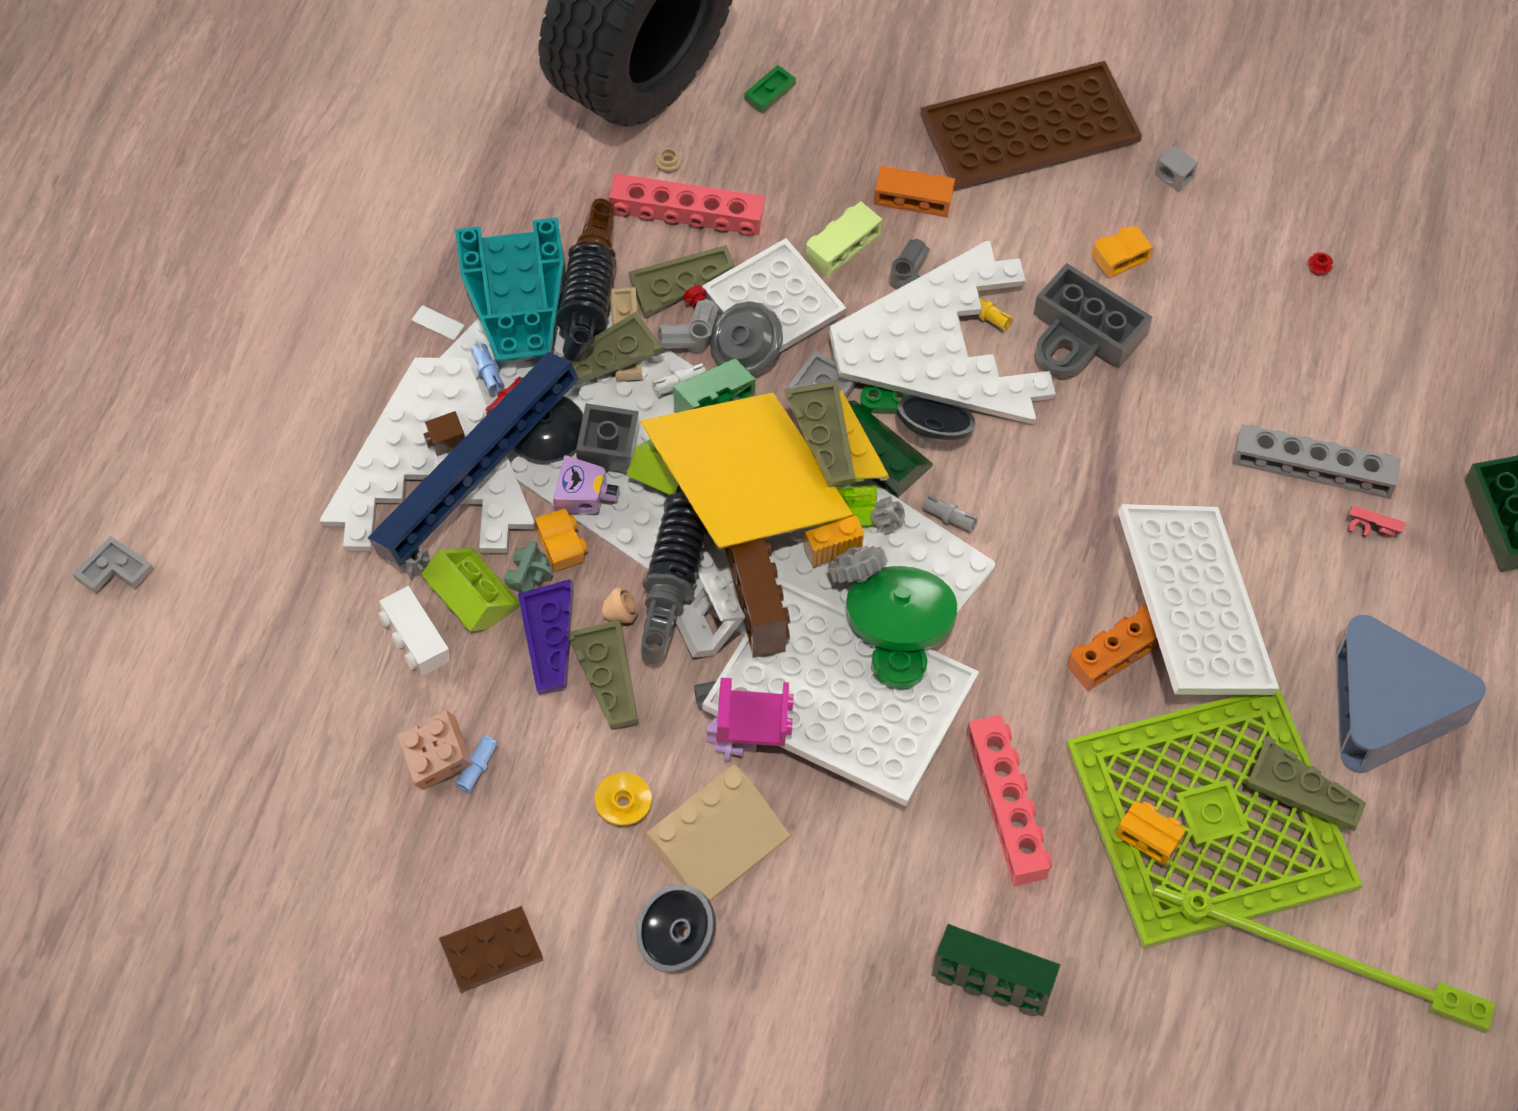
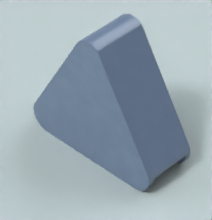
M1358 615L1352 618L1348 623L1343 641L1336 651L1340 757L1342 763L1353 772L1365 773L1468 724L1486 693V686L1483 680L1372 616Z

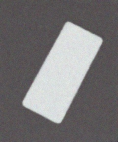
M423 305L412 318V321L452 340L457 337L464 327L463 324Z

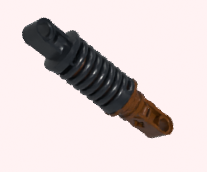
M602 198L595 199L592 202L585 219L582 234L578 237L577 243L571 246L568 252L569 260L561 305L557 313V324L565 333L563 354L572 361H581L585 358L593 337L605 331L607 324L606 314L613 271L617 260L610 239L614 206L611 202Z

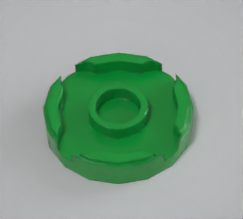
M877 647L872 654L871 668L874 676L882 684L894 689H907L921 682L926 674L928 659L923 649L895 651Z

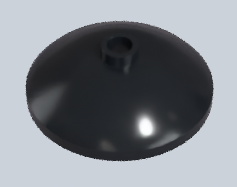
M915 395L905 396L899 401L897 406V415L904 426L919 437L929 441H959L970 436L975 428L974 416L963 407Z
M563 396L544 416L549 418L546 420L541 419L513 448L521 457L536 463H554L563 460L564 455L571 456L576 452L583 419L582 410L574 401Z
M683 884L667 886L651 896L641 910L636 927L637 945L646 962L658 970L677 973L688 970L701 961L710 949L715 936L716 917L713 906L701 891ZM688 929V932L684 937V931Z

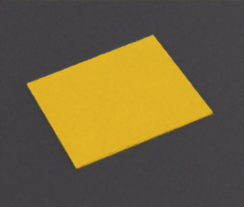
M774 393L640 421L719 549L853 516V513L836 487H828L811 449Z

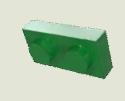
M777 65L744 93V99L763 113L796 84V77Z

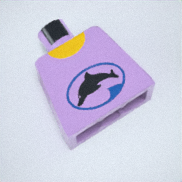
M564 455L553 497L554 511L566 508L568 513L596 514L599 512L602 499L617 502L619 486L606 484V472L603 467Z

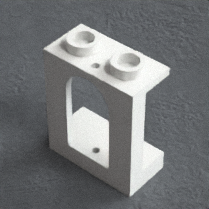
M724 572L701 573L699 577L704 588L692 604L684 605L683 613L676 616V624L693 658L716 655L745 618ZM712 604L721 622L724 621L714 635L704 617V614Z

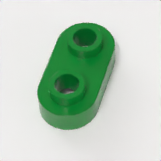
M868 386L861 391L860 405L870 413L897 414V406L901 399L896 398V396L904 398L910 394L877 386Z

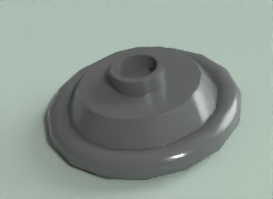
M752 301L737 303L724 311L715 322L710 337L711 354L718 366L736 359L751 375H756L771 366L780 353L783 331L782 324L776 313L765 304Z

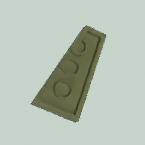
M634 312L593 337L583 360L572 361L565 355L562 358L571 362L580 379L575 384L577 385L665 352L662 345L638 313Z
M1267 735L1246 787L1355 831L1366 802L1337 782L1332 783L1323 777L1321 771L1314 766L1310 768L1297 759L1298 755L1289 749L1287 751L1275 743L1276 740Z

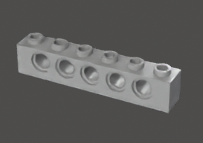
M1242 424L1232 464L1391 499L1397 485L1401 459L1392 457L1389 454L1368 452L1362 448H1350L1334 442L1327 443L1307 436L1300 437L1283 431H1272L1256 425Z

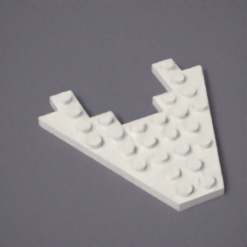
M985 241L831 325L829 329L840 378L1027 424H1034L1036 421L1032 402L1054 399L1056 395L1050 371L999 377L994 354L968 357L958 316L980 314L982 308L977 291L1024 286L1026 281L1020 259L995 261L990 241Z
M414 358L321 516L320 522L322 526L345 527L343 542L345 551H372V544L367 537L374 531L376 503H402L404 501L405 480H424L450 453L436 456L433 447L428 449L423 433L427 432L425 421L456 411L466 437L487 415V411H485L487 405L468 358ZM506 455L460 503L482 504L480 553H508L509 529H535L533 517Z

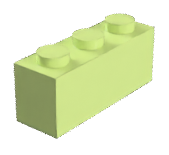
M860 201L854 207H849L838 220L831 221L819 235H814L808 240L806 244V260L828 277L881 235L883 219Z

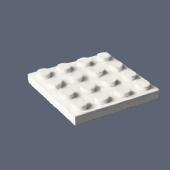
M787 238L702 286L703 289L707 290V299L714 301L715 305L719 307L718 312L720 314L734 304L746 301L763 303L772 309L782 324L783 342L780 352L846 314V307Z

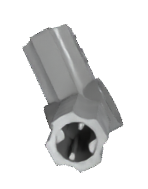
M708 299L698 301L690 325H659V343L663 348H687L693 353L704 352L707 349L719 307L715 305L714 301Z

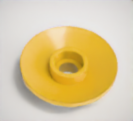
M618 772L607 776L600 782L595 791L594 802L597 812L605 821L613 825L627 826L639 822L646 816L651 807L652 795L648 784L641 777L629 772ZM621 800L628 801L626 806H620L618 803Z

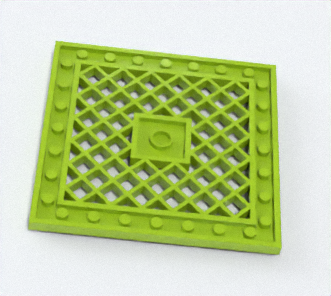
M1280 689L1275 695H1237L1067 739L1066 747L1143 949L1230 925L1209 916L1201 921L1189 920L1183 915L1181 906L1153 895L1154 888L1151 881L1184 895L1189 892L1188 888L1191 882L1194 881L1206 887L1205 893L1209 894L1210 890L1220 894L1211 897L1213 906L1250 920L1357 891L1363 886L1337 824L1282 802L1293 808L1290 816H1287L1275 810L1278 801H1280L1274 798L1271 807L1256 800L1260 793L1258 791H1255L1252 798L1238 792L1242 783L1248 784L1250 777L1246 774L1250 767L1254 769L1257 762L1254 758L1258 751L1261 752L1264 745L1262 742L1267 735L1276 740L1275 743L1286 751L1289 749L1298 755L1297 759L1310 768L1312 767ZM1243 725L1240 732L1231 729ZM1247 727L1262 733L1258 741L1244 735ZM1217 732L1214 739L1205 736ZM1221 734L1236 740L1232 748L1218 742ZM1190 739L1187 746L1179 743L1181 741ZM1195 740L1209 747L1206 755L1191 749ZM1239 743L1254 749L1250 757L1236 751ZM1164 746L1161 753L1152 750ZM1168 748L1183 754L1179 762L1165 756ZM1213 749L1227 755L1224 764L1210 758ZM1137 753L1134 760L1126 757L1127 755ZM1142 754L1156 761L1152 769L1138 763ZM1187 756L1201 763L1197 771L1183 765ZM1232 758L1246 765L1242 773L1228 767ZM1111 760L1109 765L1106 766L1105 761ZM1116 761L1129 767L1126 776L1111 770ZM1160 763L1174 769L1171 778L1156 772ZM1205 765L1219 771L1216 780L1201 773ZM1134 770L1148 777L1144 785L1130 779ZM1179 772L1193 779L1189 787L1175 781ZM1223 774L1238 781L1234 789L1230 779L1220 782ZM1152 779L1166 786L1162 794L1148 788ZM1112 780L1121 784L1117 792ZM1197 781L1206 785L1194 788ZM1125 786L1139 792L1136 798L1139 802L1144 795L1157 801L1155 806L1157 813L1162 804L1176 811L1173 816L1176 820L1181 813L1185 826L1182 825V828L1186 830L1184 834L1186 838L1183 844H1179L1175 851L1177 855L1174 861L1169 860L1166 865H1163L1115 836L1118 826L1125 816L1122 805L1130 808L1134 803L1133 800L1121 795ZM1170 788L1179 792L1175 795V801L1166 797ZM1239 802L1248 806L1244 814ZM1252 808L1266 814L1263 823L1248 817ZM1296 811H1298L1302 822L1293 819ZM1270 817L1285 824L1282 832L1266 826ZM1289 826L1304 833L1300 842L1285 835ZM1249 827L1258 831L1254 840L1245 836L1250 831ZM1262 833L1277 840L1273 849L1258 842ZM1307 836L1309 837L1313 848L1304 844ZM1190 839L1194 849L1204 846L1201 854L1186 848ZM1231 839L1228 847L1218 843ZM1235 841L1250 847L1246 856L1232 850ZM1280 843L1296 849L1292 858L1277 851ZM1208 848L1223 854L1220 863L1205 857ZM1254 850L1269 857L1265 866L1250 859ZM1299 852L1314 858L1311 867L1296 861ZM1141 855L1150 859L1147 868H1145ZM1182 855L1196 862L1192 871L1178 864ZM1227 857L1242 864L1238 873L1223 866ZM1273 859L1288 866L1284 875L1269 868ZM1319 861L1321 868L1315 869ZM1155 862L1169 869L1165 878L1151 872ZM1200 864L1215 871L1211 880L1196 873ZM1246 866L1261 873L1257 882L1242 875ZM1291 868L1301 872L1296 875L1288 876ZM1173 871L1188 878L1184 887L1169 881ZM1219 873L1234 880L1230 889L1215 883ZM1264 876L1274 880L1261 884ZM1237 883L1248 887L1234 891ZM1193 900L1196 906H1202L1199 900Z

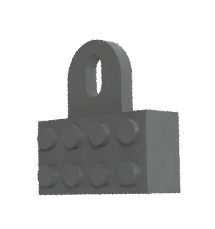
M1066 263L1036 298L1034 314L1050 324L1037 342L1036 360L1044 371H1050L1051 375L1058 377H1068L1079 373L1095 354L1119 368L1148 335L1152 316ZM1061 345H1067L1072 349L1062 361H1056L1051 357Z

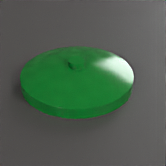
M889 566L881 568L876 574L868 577L866 581L853 583L847 594L846 616L852 629L867 642L889 650L914 651L933 646L949 635L956 623L957 600L948 584L936 575L914 567Z

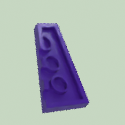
M571 579L518 594L536 690L539 695L566 688L573 582Z

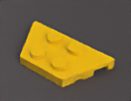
M842 390L839 391L856 482L872 478H880V480L889 479L888 473Z

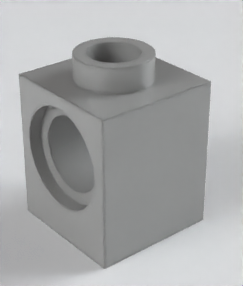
M1174 146L1168 152L1164 151L1157 159L1156 176L1179 192L1195 178L1198 162Z

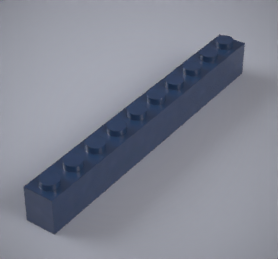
M548 352L367 537L378 555L400 567L580 380L570 361Z

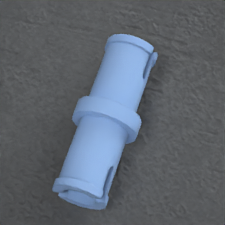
M481 343L483 351H481L479 344H477L471 350L478 365L477 372L480 377H483L490 394H495L493 387L499 393L505 386L498 373V364L495 360H492L486 344Z
M485 735L481 737L476 749L470 756L473 765L464 769L458 780L454 783L457 788L466 793H471L481 772L484 773L488 768L486 764L498 746L494 739Z

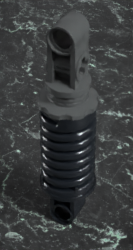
M682 489L680 493L667 496L664 501V514L661 518L659 532L656 537L657 541L654 545L646 579L643 581V587L649 595H647L645 600V606L648 608L641 641V656L648 663H658L664 659L669 639L673 633L676 616L683 613V603L689 602L694 597L695 590L693 585H695L697 580L696 575L699 572V566L702 561L701 557L704 553L703 548L706 545V538L708 536V530ZM651 643L658 644L660 647L653 649L650 648L648 645Z

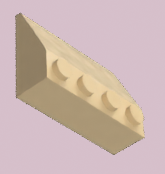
M733 764L647 831L646 838L647 847L681 884L698 889L705 894L709 901H712L790 838V834L755 785Z

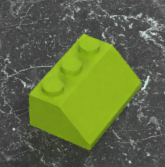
M473 548L438 550L421 574L427 580L429 587L436 591L444 600L446 607L452 610L461 620V624L470 631L487 630L520 607L519 600Z

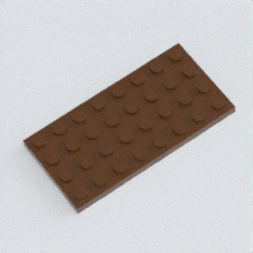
M1106 61L924 106L920 109V115L948 177L955 178L954 190L1141 142L1142 134Z

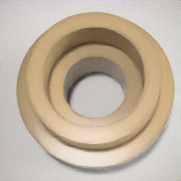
M670 147L663 148L656 156V165L662 171H674L681 164L679 153Z

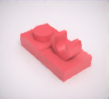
M1352 506L1349 515L1356 517V519L1351 521L1349 530L1353 531L1357 523H1363L1365 526L1363 535L1366 536L1371 528L1369 521L1380 526V532L1395 536L1396 531L1403 532L1406 524L1404 521L1356 506Z

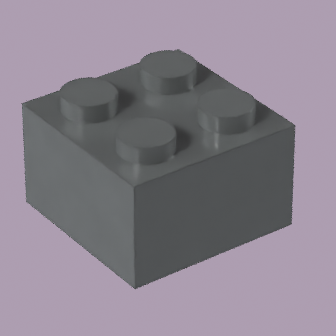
M586 403L576 448V459L603 467L605 470L627 473L634 454L639 428V411Z

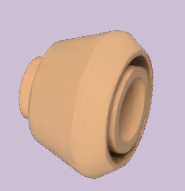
M615 588L604 600L602 612L608 621L620 620L621 623H631L635 620L638 609L629 591Z

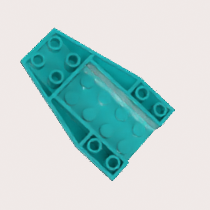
M558 217L532 220L533 232L482 237L481 226L455 229L460 276L497 362L539 358L551 352L564 269Z

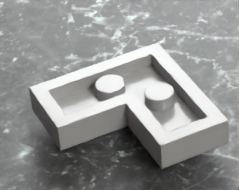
M110 536L73 573L75 580L96 594L113 575H116L135 589L153 570V567L148 561Z

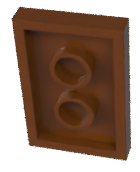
M522 906L439 938L460 994L543 961L542 953Z

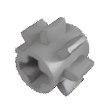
M889 496L874 503L875 508L871 511V518L876 527H884V531L889 532L902 526L901 521L905 518V510L899 501L892 502V498Z
M418 547L400 567L398 566L399 573L406 572L410 579L413 576L421 575L430 562V559L427 558V548L421 550Z

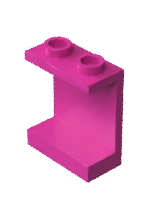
M721 677L716 741L785 746L786 735L792 736L793 718H787L788 711H793L794 694L789 693V682H783L782 694L731 690L732 678Z

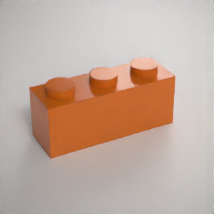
M880 166L875 187L874 205L948 218L955 178L926 174L920 171L903 170L896 167Z

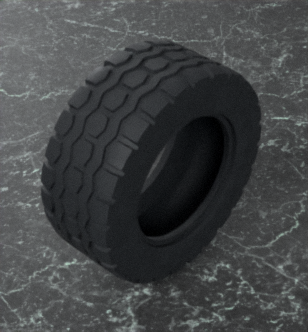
M548 0L544 12L546 16L542 19L539 34L541 39L539 40L538 53L541 70L545 78L556 90L611 124L625 127L643 124L649 121L651 117L654 118L663 112L667 105L670 106L681 95V91L685 90L695 78L697 70L700 71L709 57V51L714 48L721 34L720 30L725 25L730 11L728 8L732 5L733 0Z

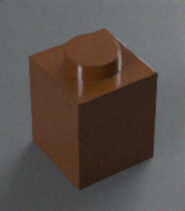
M456 411L425 421L427 432L423 433L428 449L433 447L436 456L451 452L465 438Z

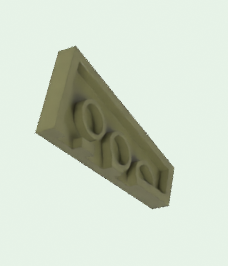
M727 245L630 271L629 279L632 287H636V297L646 318L684 298L683 295L689 288L695 285H701L702 287L704 284L733 269L735 264Z
M838 381L784 389L785 396L828 487L856 483Z
M620 620L570 631L569 640L611 729L639 724Z

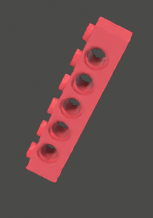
M617 173L614 175L609 195V202L614 206V213L621 216L629 215L643 219L662 220L668 223L708 227L720 231L740 232L746 235H760L765 211V196Z
M1002 715L969 721L966 734L1013 887L1047 879L1049 869L1052 868V859L1049 851H1044L1042 842H1044L1042 827L1040 825L1036 826L1035 805L1032 799L1028 800L1026 794L1028 790L1025 775L1020 774L1018 765H1020L1018 751L1011 747L1010 740H1012L1010 726L1009 724H1004ZM997 746L1000 748V751H992L988 747ZM1005 771L1008 774V776L1002 777L999 776L996 772ZM1012 796L1017 801L1008 802L1004 799V797ZM1012 822H1021L1025 827L1017 828L1012 825ZM1027 847L1033 853L1025 854L1020 851V848Z

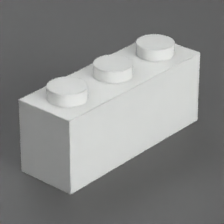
M409 586L379 601L381 612L378 613V616L385 628L390 626L393 633L391 636L398 649L404 648L407 653L404 655L412 670L416 668L422 677L451 662L447 645Z

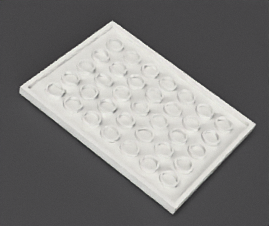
M779 579L777 585L781 584L784 594V601L781 602L783 608H788L790 624H788L790 640H786V652L753 658L746 633L703 702L702 710L718 717L721 677L732 678L731 690L782 694L783 682H789V693L794 694L793 711H788L787 718H793L792 736L786 735L785 746L780 747L907 806L975 684L979 671L934 650L924 648L923 650L928 661L926 674L921 682L907 689L890 688L882 684L874 676L871 668L872 654L878 646L867 642L852 629L845 609Z

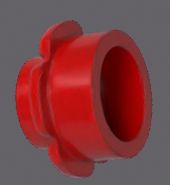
M1316 252L1313 256L1309 257V269L1316 276H1324L1332 270L1333 259L1330 255L1323 252Z
M701 285L689 288L683 295L686 300L685 305L696 308L698 301L706 299L707 290L703 289Z

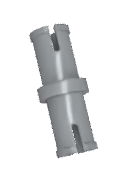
M929 495L923 504V511L942 518L946 524L952 523L970 533L978 522L977 516L958 509V505L954 503L948 504L933 497V495Z

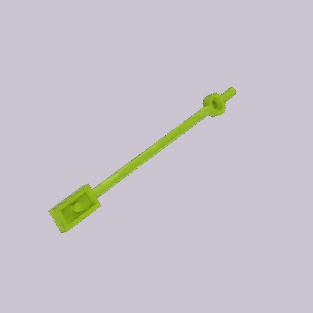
M1158 884L1155 886L1153 895L1180 905L1183 915L1189 920L1201 921L1207 916L1428 1000L1431 1002L1429 1009L1431 1013L1483 1033L1489 1030L1496 1005L1494 1002L1442 982H1438L1435 990L1270 928L1213 906L1209 895L1202 890H1191L1184 895ZM1193 900H1199L1202 906H1196Z

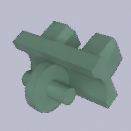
M529 541L527 548H516L513 561L519 568L518 570H508L505 574L504 582L509 588L516 589L522 593L533 590L535 584H540L541 579H549L553 571L547 566L549 559L538 549L537 542Z

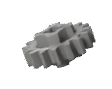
M855 546L847 549L845 553L838 555L836 559H833V562L828 564L827 571L834 583L837 581L839 583H860L866 581L871 575L876 574L877 571L881 570V567L886 566L887 558L884 549L881 547Z

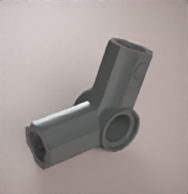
M910 239L899 258L893 261L889 276L891 287L897 290L920 277L917 271L929 253V248L925 245V242L919 239Z

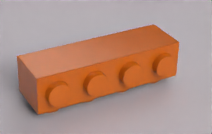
M1147 604L1141 606L1132 617L1120 619L1111 630L1099 632L1090 643L1085 646L1080 644L1071 651L1068 668L1087 692L1160 647Z

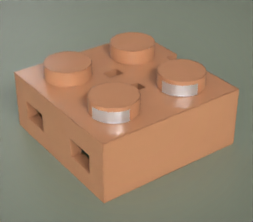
M447 710L427 719V725L423 727L415 725L397 735L413 783L423 790L473 765L456 717Z

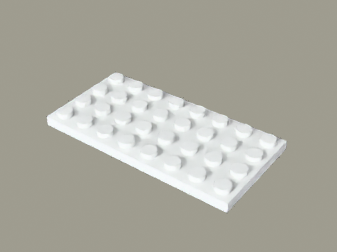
M1121 504L1117 511L1174 694L1275 695L1279 690V686L1219 508Z

